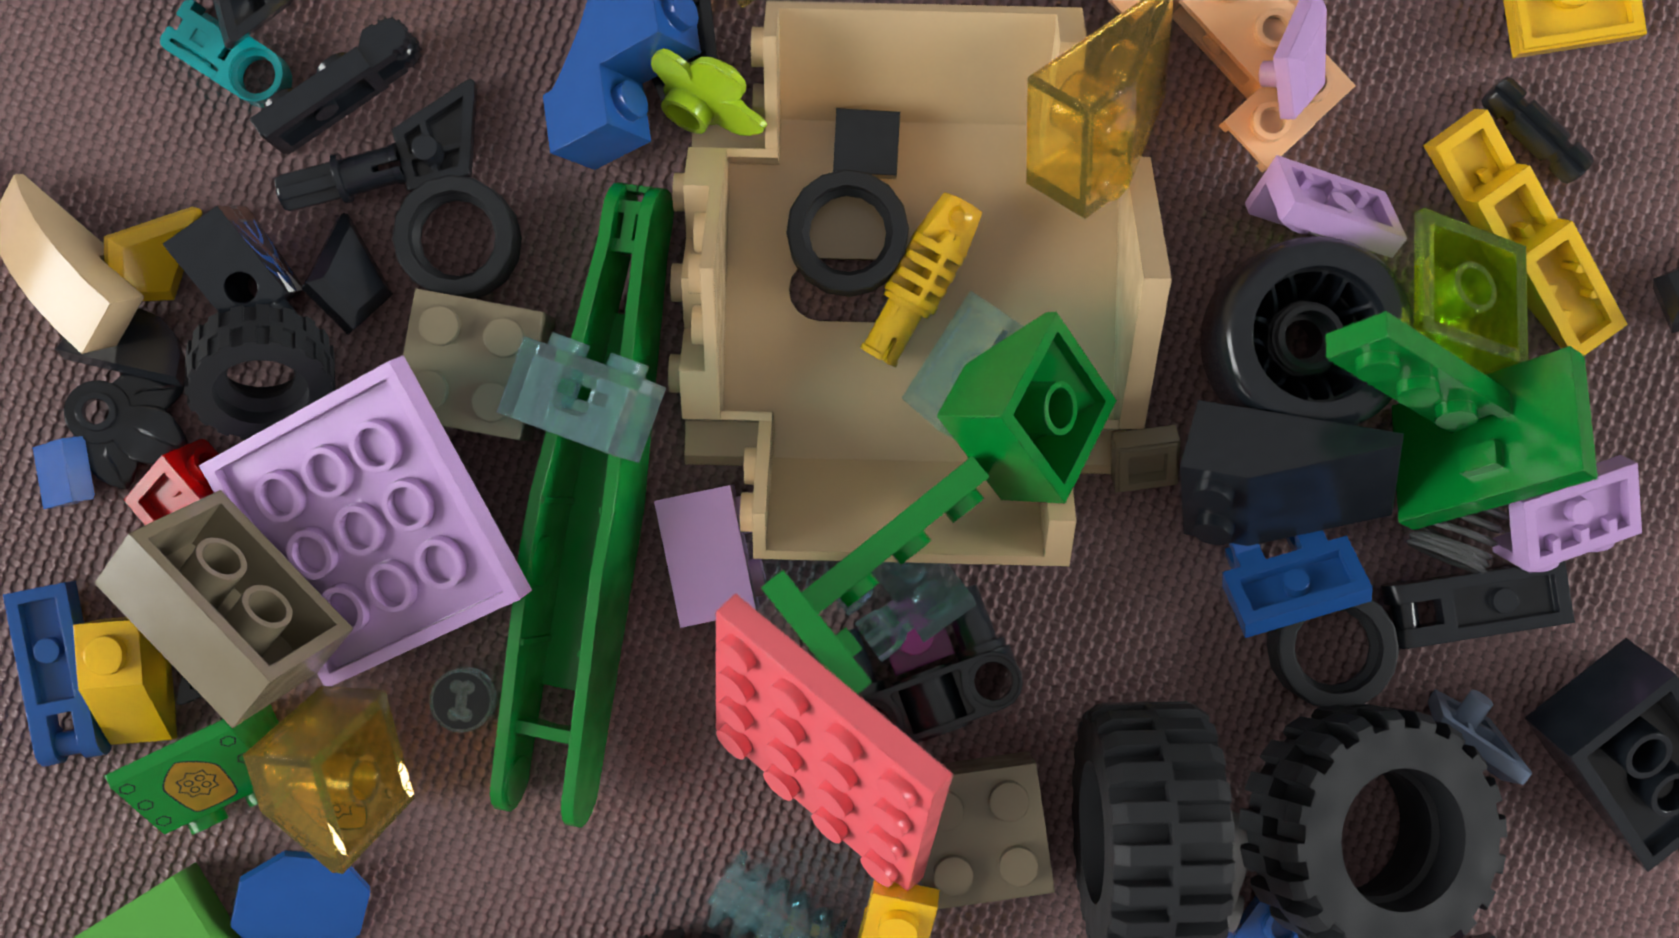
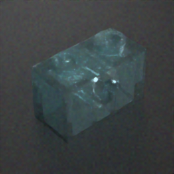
M553 332L548 344L524 336L497 413L613 456L639 463L666 389L645 379L649 367L610 353L606 365L587 359L589 345ZM581 386L592 389L587 402L577 398Z

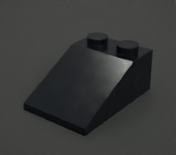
M1198 400L1180 465L1183 534L1195 536L1199 540L1212 545L1234 543L1251 546L1391 516L1395 501L1404 433Z
M1625 638L1524 718L1556 764L1635 860L1649 872L1679 848V678L1669 668Z

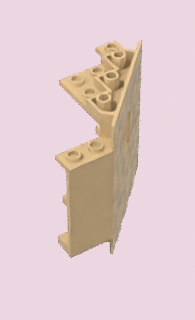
M766 1L764 27H752L751 66L764 67V84H753L752 110L765 119L767 126L762 133L751 136L734 134L717 124L709 125L702 134L692 133V147H688L685 173L675 172L673 176L674 211L685 212L686 243L683 263H672L670 279L671 301L683 303L684 333L681 354H670L668 385L669 392L680 393L682 419L685 420V464L744 466V485H754L753 493H741L740 532H752L753 559L841 561L968 460V456L936 415L966 363L1046 312H1057L1117 400L1080 474H1111L1112 433L1145 428L1172 278L1151 157H1132V120L1078 119L1087 50L1083 8ZM836 108L900 112L897 178L880 180L890 185L904 205L909 225L907 246L911 241L910 238L944 192L955 195L982 211V216L962 266L958 268L956 277L948 286L947 293L938 304L936 313L934 315L931 314L929 319L921 318L903 350L896 368L859 348L862 342H865L875 322L817 321L808 319L799 313L791 302L789 289L792 277L798 268L793 263L786 235L789 212L804 187L821 175L833 172ZM845 196L830 200L818 210L812 220L809 236L812 249L819 259L876 260L884 247L886 230L883 218L873 205L861 198ZM985 480L976 488L984 499L954 523L950 521L945 513L924 529L932 541L905 562L1070 566L1076 527L1073 489L1065 504L1005 501L999 498ZM890 556V557H889L887 560H885L884 562H897V561L895 560V558H894L893 556Z

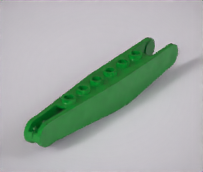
M615 182L609 187L605 196L597 243L529 494L517 563L532 591L520 600L512 603L491 774L490 800L494 809L511 812L518 806L529 781L535 737L569 744L561 796V816L565 825L582 828L589 820L599 791L645 509L667 257L674 217L673 199L671 193L666 188ZM637 195L644 196L641 202H638ZM632 256L625 314H619L618 310ZM544 685L575 691L571 725L557 724L539 718Z

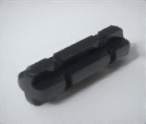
M1505 77L1491 87L1481 101L1483 107L1497 120L1503 116L1508 121L1504 127L1538 160L1542 161L1547 158L1551 162L1548 169L1561 182L1566 184L1573 182L1590 168L1594 162L1593 155L1578 141L1572 145L1568 141L1571 134L1535 99L1530 103L1524 99L1527 92L1513 78Z

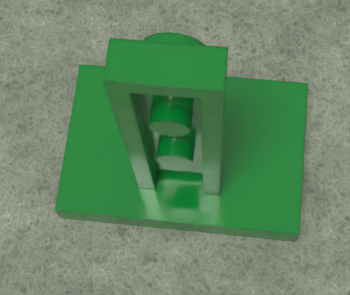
M1387 311L1326 334V353L1329 361L1399 402V404L1391 407L1393 432L1404 433L1396 487L1398 522L1402 525L1416 530L1598 479L1585 357L1573 347L1569 346L1488 374H1483Z
M973 456L803 592H800L784 570L761 587L819 662L857 695L872 683L853 658L863 648L846 627L837 634H834L820 617L819 613L838 598L842 600L847 608L879 583L871 573L890 556H893L901 566L932 541L924 531L925 528L944 513L954 523L984 499L976 488L987 480L989 476Z

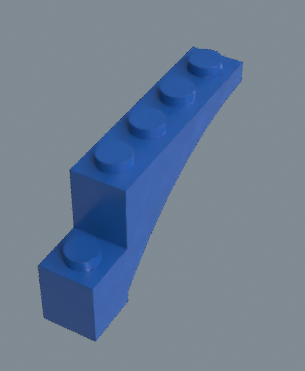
M587 0L579 29L563 68L552 90L543 94L551 154L596 170L651 142L647 116L648 101L644 93L643 83L658 76L651 66V58L656 51L663 48L670 49L686 61L701 53L697 30L698 11L693 0Z

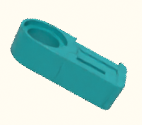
M185 0L176 12V15L183 19L177 30L167 26L160 37V44L165 50L255 107L263 108L265 102L273 94L292 87V73L284 59L250 36L233 49H227L223 42L218 20L205 12L206 8L195 0ZM258 60L270 61L275 70V79L272 86L262 93H250L244 84V73L247 67Z

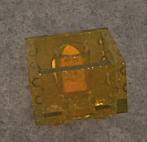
M320 686L243 754L260 811L332 873L343 874L415 799L385 690Z

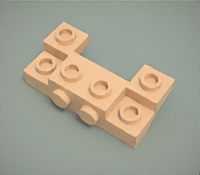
M1107 0L1127 21L1125 26L1131 32L1165 2L1162 8L1247 98L1219 127L1225 133L1228 130L1258 161L1256 167L1262 173L1268 169L1276 155L1282 156L1317 121L1356 86L1326 54L1325 84L1295 119H1280L1277 87H1261L1259 69L1263 61H1273L1275 52L1299 0Z

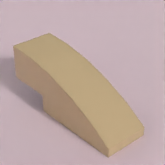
M16 174L12 177L0 201V256L9 273L31 303L81 354L117 346L145 296L104 262V243L24 174Z

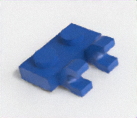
M1321 530L1288 537L1286 540L1292 552L1265 559L1259 544L1244 546L1229 543L1230 547L1225 548V556L1231 569L1222 572V586L1244 637L1248 638L1371 602L1373 587L1347 535L1328 541L1324 531Z

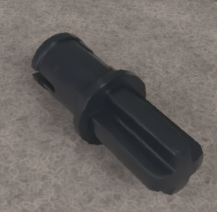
M391 143L386 147L344 158L339 153H334L330 155L329 162L280 174L275 178V191L284 210L292 212L341 198L346 204L352 203L354 195L398 183L401 185L406 182L402 167L397 166L382 171L378 170L380 165L399 161L396 145Z

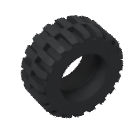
M1187 701L1096 704L1082 715V721L1079 722L1077 729L1078 740L1074 746L1075 763L1072 770L1073 850L1076 859L1077 890L1080 893V908L1082 919L1086 923L1087 938H1226L1229 931L1228 917L1232 915L1234 903L1232 883L1235 882L1236 862L1233 860L1235 830L1234 822L1231 819L1230 803L1232 802L1230 783L1227 782L1225 774L1226 762L1223 749L1219 748L1217 743L1218 733L1214 724L1209 722V716L1205 711Z
M1357 704L1356 707L1342 705L1316 708L1311 714L1312 718L1299 716L1286 725L1283 730L1286 739L1284 741L1272 739L1260 754V758L1265 761L1260 773L1251 771L1245 786V790L1252 792L1249 808H1240L1239 828L1246 830L1248 835V843L1240 845L1243 865L1256 871L1257 875L1250 878V885L1260 902L1271 905L1269 907L1270 915L1283 928L1296 932L1299 938H1450L1451 936L1463 938L1477 924L1473 918L1479 908L1486 910L1489 907L1496 891L1490 888L1495 873L1503 874L1506 855L1499 853L1500 837H1507L1505 815L1498 814L1496 803L1503 800L1495 778L1483 775L1488 766L1476 747L1465 745L1466 741L1462 733L1448 723L1434 721L1430 715L1371 704ZM1383 774L1390 783L1399 806L1400 829L1398 841L1390 860L1383 870L1371 881L1356 888L1347 873L1343 860V825L1349 807L1356 795L1367 783Z

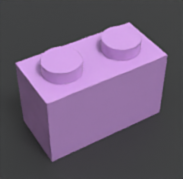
M734 485L654 501L680 628L716 621V611L735 593L757 611L760 608L758 596L766 595L761 589L767 583L762 560L749 558L745 534L752 532H740L741 496L737 497Z

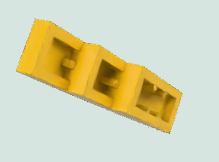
M1473 109L1423 145L1456 203L1490 255L1528 308L1561 349L1571 346L1585 356L1628 325L1575 224L1571 220L1558 218L1531 166L1516 163L1488 110Z

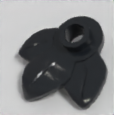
M124 373L113 383L100 380L85 382L77 386L68 395L64 405L66 425L76 437L83 436V439H85L90 470L98 479L118 488L129 489L135 480L139 462L155 464L161 455L189 444L180 425L171 414L165 411L179 399L185 389V382L183 387ZM95 400H103L109 408L107 419L99 424H92L86 417L87 406Z

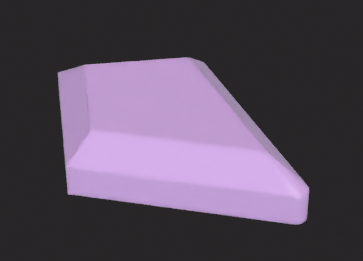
M1323 0L1298 1L1275 52L1273 61H1263L1260 65L1259 82L1261 87H1277L1280 119H1295L1325 84L1327 9Z

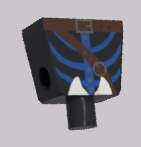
M217 205L163 243L172 257L220 314L230 311L231 307L241 305L243 307H256V304H266L272 308L282 309V307L294 310L288 301L303 291L301 289V282L247 206ZM250 276L255 279L258 287L255 297L248 288Z

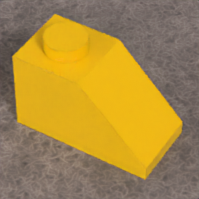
M127 617L105 618L74 624L78 690L109 744L176 739L177 726L172 664Z

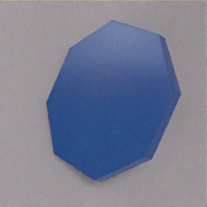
M284 850L240 877L230 927L242 938H354L361 932L371 892L370 885L341 854H335L337 861L333 865L325 864L322 859L324 853ZM326 853L323 856L327 863L332 864L335 861L333 854Z

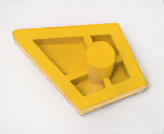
M189 207L103 236L104 262L145 296L142 301L175 300L184 270L168 252L163 243L200 218L202 211L196 207Z

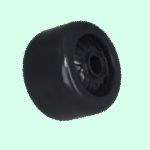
M1311 236L1286 240L1257 253L1239 264L1223 279L1213 293L1207 305L1201 327L1200 348L1203 367L1214 392L1223 404L1357 426L1380 412L1393 398L1329 361L1326 353V334L1386 311L1416 330L1413 309L1408 295L1397 276L1382 260L1365 248L1332 237ZM1290 324L1301 327L1309 338V348L1301 359L1294 357L1286 345L1285 332Z

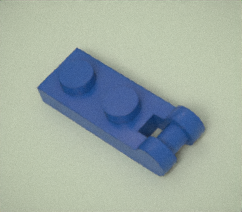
M76 581L3 594L33 752L38 764L42 767L62 764L67 761L68 756L80 753L85 758L107 755L111 751L112 745L109 744L78 690L73 625L84 623ZM71 711L74 729L64 731L59 725L57 714Z

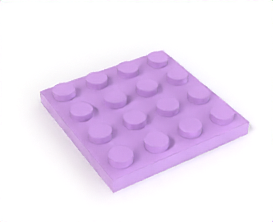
M404 355L382 364L199 465L213 492L221 490L352 626L353 630L317 673L325 689L518 601L532 591Z

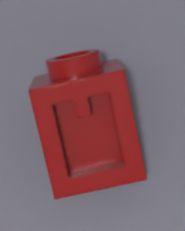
M199 439L163 454L123 500L139 519L147 525L205 498L214 492L199 465L219 455V453L207 440Z

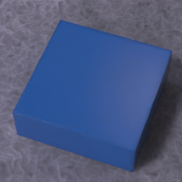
M83 436L61 438L32 447L43 509L65 507L94 499V487L86 442Z

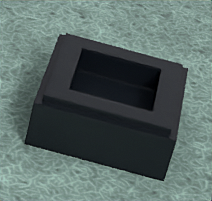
M836 108L833 172L848 169L870 173L878 179H896L900 112Z

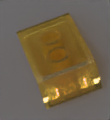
M1173 0L1139 1L1027 77L1026 184L1084 219L1088 218L1109 201L1112 202L1120 198L1127 188L1130 187L1166 95Z

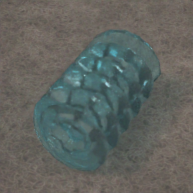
M743 849L739 850L732 859L706 903L712 906L707 926L714 929L728 917L733 920L729 938H742L749 931L755 934L754 938H840L848 919L842 920L830 930L833 910L827 905L821 906L809 916L812 898L811 894L806 891L800 892L790 901H787L790 880L785 877H781L769 887H765L769 867L764 863H760L749 872L744 873L747 852Z

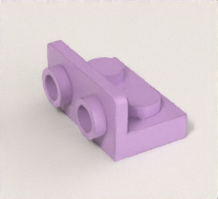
M1276 155L1245 201L1250 215L1284 225L1299 234H1312L1342 239L1368 251L1390 258L1394 257L1407 239L1385 191Z
M1618 455L1596 463L1597 480L1508 504L1511 532L1493 538L1499 544L1492 547L1493 553L1528 573L1546 572L1556 568L1560 562L1588 552L1608 550L1616 542L1641 534L1638 462Z

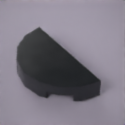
M141 308L137 309L117 346L81 354L68 340L63 338L56 348V351L65 360L183 387L186 357L182 353L178 337L161 317Z

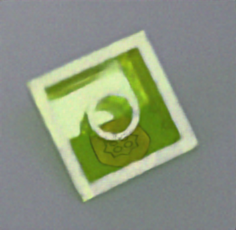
M1426 208L1415 212L1414 329L1483 374L1527 361L1526 246Z

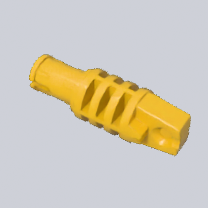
M947 192L941 195L914 231L904 256L890 279L884 285L886 290L883 295L888 297V300L865 342H862L859 347L860 349L896 368L899 363L898 360L921 318L929 319L931 314L934 315L936 313L938 304L944 298L948 286L956 277L958 268L962 266L982 216V211L955 195Z

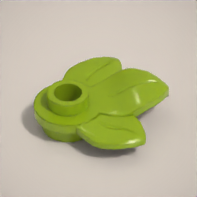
M666 48L655 52L651 58V66L665 84L663 88L665 98L661 103V108L665 115L676 125L696 134H702L709 125L716 124L740 136L757 135L765 130L767 126L765 119L748 108L741 100L746 91V82L733 66L713 57H700L689 64L685 59Z

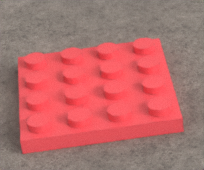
M735 593L716 611V736L718 740L734 757L740 760L748 757L764 771L763 777L778 796L786 801H791L795 798L810 811L813 823L825 837L837 844L843 840L862 857L861 864L864 869L878 883L890 887L896 882L909 891L924 877L953 774Z

